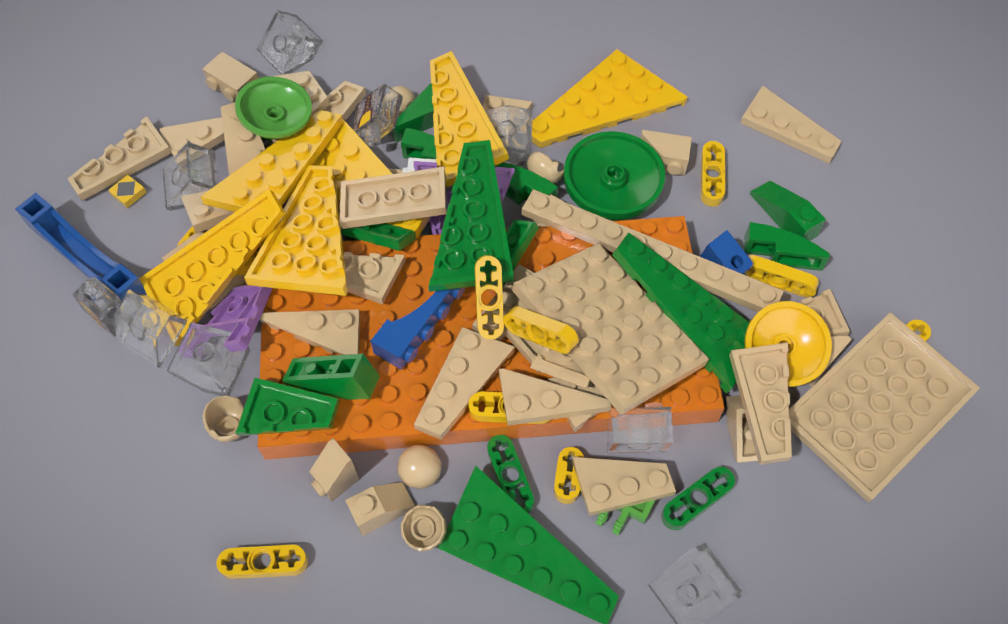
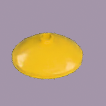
M792 301L770 304L760 310L747 327L745 348L779 344V342L788 343V387L800 386L811 382L824 371L829 362L832 351L829 329L820 315L806 305Z

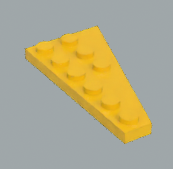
M319 110L310 117L309 122L301 131L294 135L280 138L200 196L203 204L236 212L270 189L276 195L281 206H283L295 190L308 165L314 164L343 124L342 114Z
M270 189L139 278L173 345L179 346L285 215V211L276 195Z

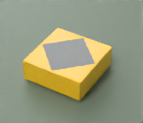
M128 174L108 190L111 196L126 208L130 207L147 193L145 188Z

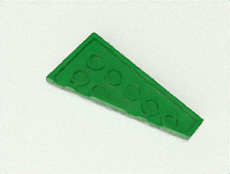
M628 232L612 254L632 280L639 281L647 291L645 296L651 302L655 301L664 314L709 358L704 366L709 373L711 371L714 372L722 382L719 386L725 393H728L736 382L729 354L731 350L745 349V334L750 322Z
M475 465L447 527L446 535L438 549L594 621L608 624L619 596Z

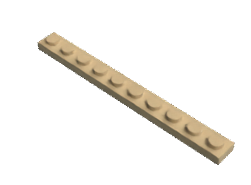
M534 189L522 208L523 216L596 245L599 243L604 249L613 253L629 232L708 292L756 312L770 304L779 302L784 292L781 289Z

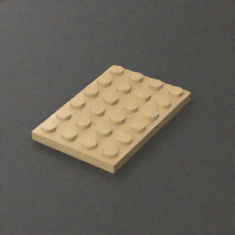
M599 243L513 284L512 291L530 311L565 323L575 330L579 342L567 354L621 415L701 369L709 360L693 341L664 314L663 310L645 296L646 292L631 279L627 272Z
M890 312L789 409L791 432L869 503L963 407L980 387Z

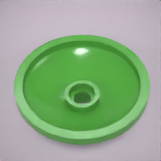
M270 76L258 78L246 84L237 94L235 111L239 122L248 131L261 137L276 139L288 137L301 131L310 120L312 104L308 93L299 84L287 78Z

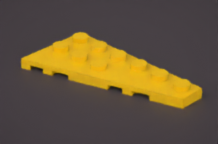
M450 51L430 60L437 168L444 167L447 188L455 183L464 143L490 140L494 165L509 160V156L453 52Z

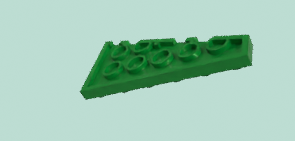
M490 140L463 144L457 168L458 172L452 188V197L448 205L440 237V245L435 257L432 277H430L428 285L429 292L475 286V263L484 255H491L500 262L502 283L514 281ZM489 260L485 261V266L480 267V271L486 274V282L480 280V285L497 283V280L491 281V271L496 270V266L491 265Z

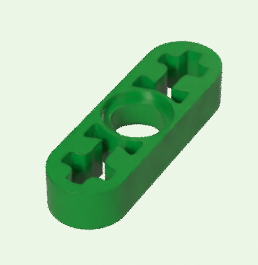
M505 435L493 436L487 444V451L500 488L516 502L514 489L519 487L521 498L528 499L523 509L529 514L534 507V496L511 439ZM497 444H501L503 448L507 447L505 448L507 461L503 463L500 453L498 451L493 452L496 450ZM506 469H515L519 474L518 479L514 482H506L502 478V473Z
M716 467L665 505L661 514L663 524L671 530H681L730 493L735 484L733 473L725 467ZM716 477L718 479L724 477L726 479L724 486L720 484L712 492L709 487L714 484ZM694 491L702 492L706 497V503L704 505L694 504L690 499V494ZM685 504L687 509L682 513L681 521L677 518L670 519L671 509L677 512Z

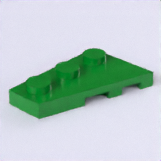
M254 377L235 434L245 436L332 429L340 400Z

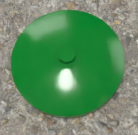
M607 131L587 136L573 146L565 160L563 179L567 193L581 209L605 219L622 220L643 214L658 201L665 183V168L659 154L644 140L624 132Z

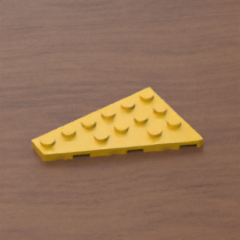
M616 49L523 128V136L539 148H543L554 142L566 141L568 137L576 134H590L600 131L605 127L617 126V122L627 119L634 121L650 116L653 113L664 112L666 108L678 104L684 106L687 103L688 97Z
M343 120V124L313 164L315 166L332 167L335 174L339 213L342 181L392 174L345 120ZM430 217L389 222L387 224L415 231L416 239H418Z
M308 165L284 207L285 215L269 233L244 279L250 286L346 296L348 287L341 226L339 223L335 174L331 166Z

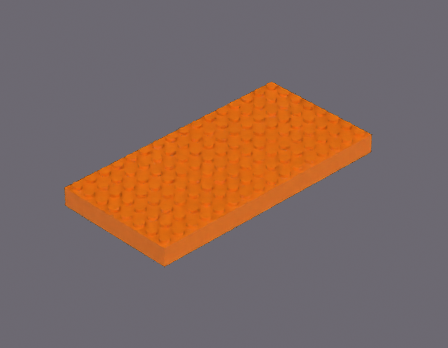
M685 216L613 221L692 253ZM550 226L539 227L515 269L520 264L536 273L594 244ZM441 234L419 236L418 239L400 251L362 240L342 242L343 252H352L353 255L369 256L370 253H378L381 257H395V254L405 255L406 261L383 304L347 292L346 296L272 288L262 312L359 309V354H364L380 375L370 399L345 400L337 398L340 400L332 429L259 434L257 448L265 460L320 455L331 439H334L345 453L409 448L413 445L436 446L489 441L496 435H505L510 439L711 423L718 422L725 409L718 377L713 371L709 373L705 367H702L623 415L611 404L610 411L601 412L591 417L576 432L572 429L567 418L552 419L545 424L524 423L507 426V423L479 422L471 417L469 405L442 440L416 430L414 423L462 327L474 331L472 324L477 319L475 286L466 287L463 295L458 300L455 299L452 302L448 315L444 320L437 322L430 339L422 342L415 359L411 363L407 362L402 370L375 355L370 341L387 319L393 322L410 314L435 293V291L429 292L428 285L430 277H432ZM606 250L609 253V255L618 263V261L612 255L613 252ZM635 281V282L647 293V291H646L645 288L640 284V282H639V281ZM492 289L483 291L481 294L482 303L488 305L496 295V291ZM261 321L260 379L286 385L282 380L293 358L340 355L336 352L333 354L329 353L320 346H313L296 339L293 334L281 329L280 331L272 329ZM507 337L501 340L503 343L514 346ZM516 347L512 356L506 359L500 366V369L510 370L544 381H548V379L553 377L543 372L538 373L535 369L530 368L531 364ZM499 371L485 384L482 392H502ZM482 401L477 407L479 412H484L487 406ZM496 401L494 413H498V402Z

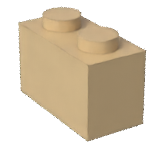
M224 52L218 54L202 69L206 77L205 82L209 88L214 91L218 90L232 102L236 100L237 94L246 84L258 79L257 72Z

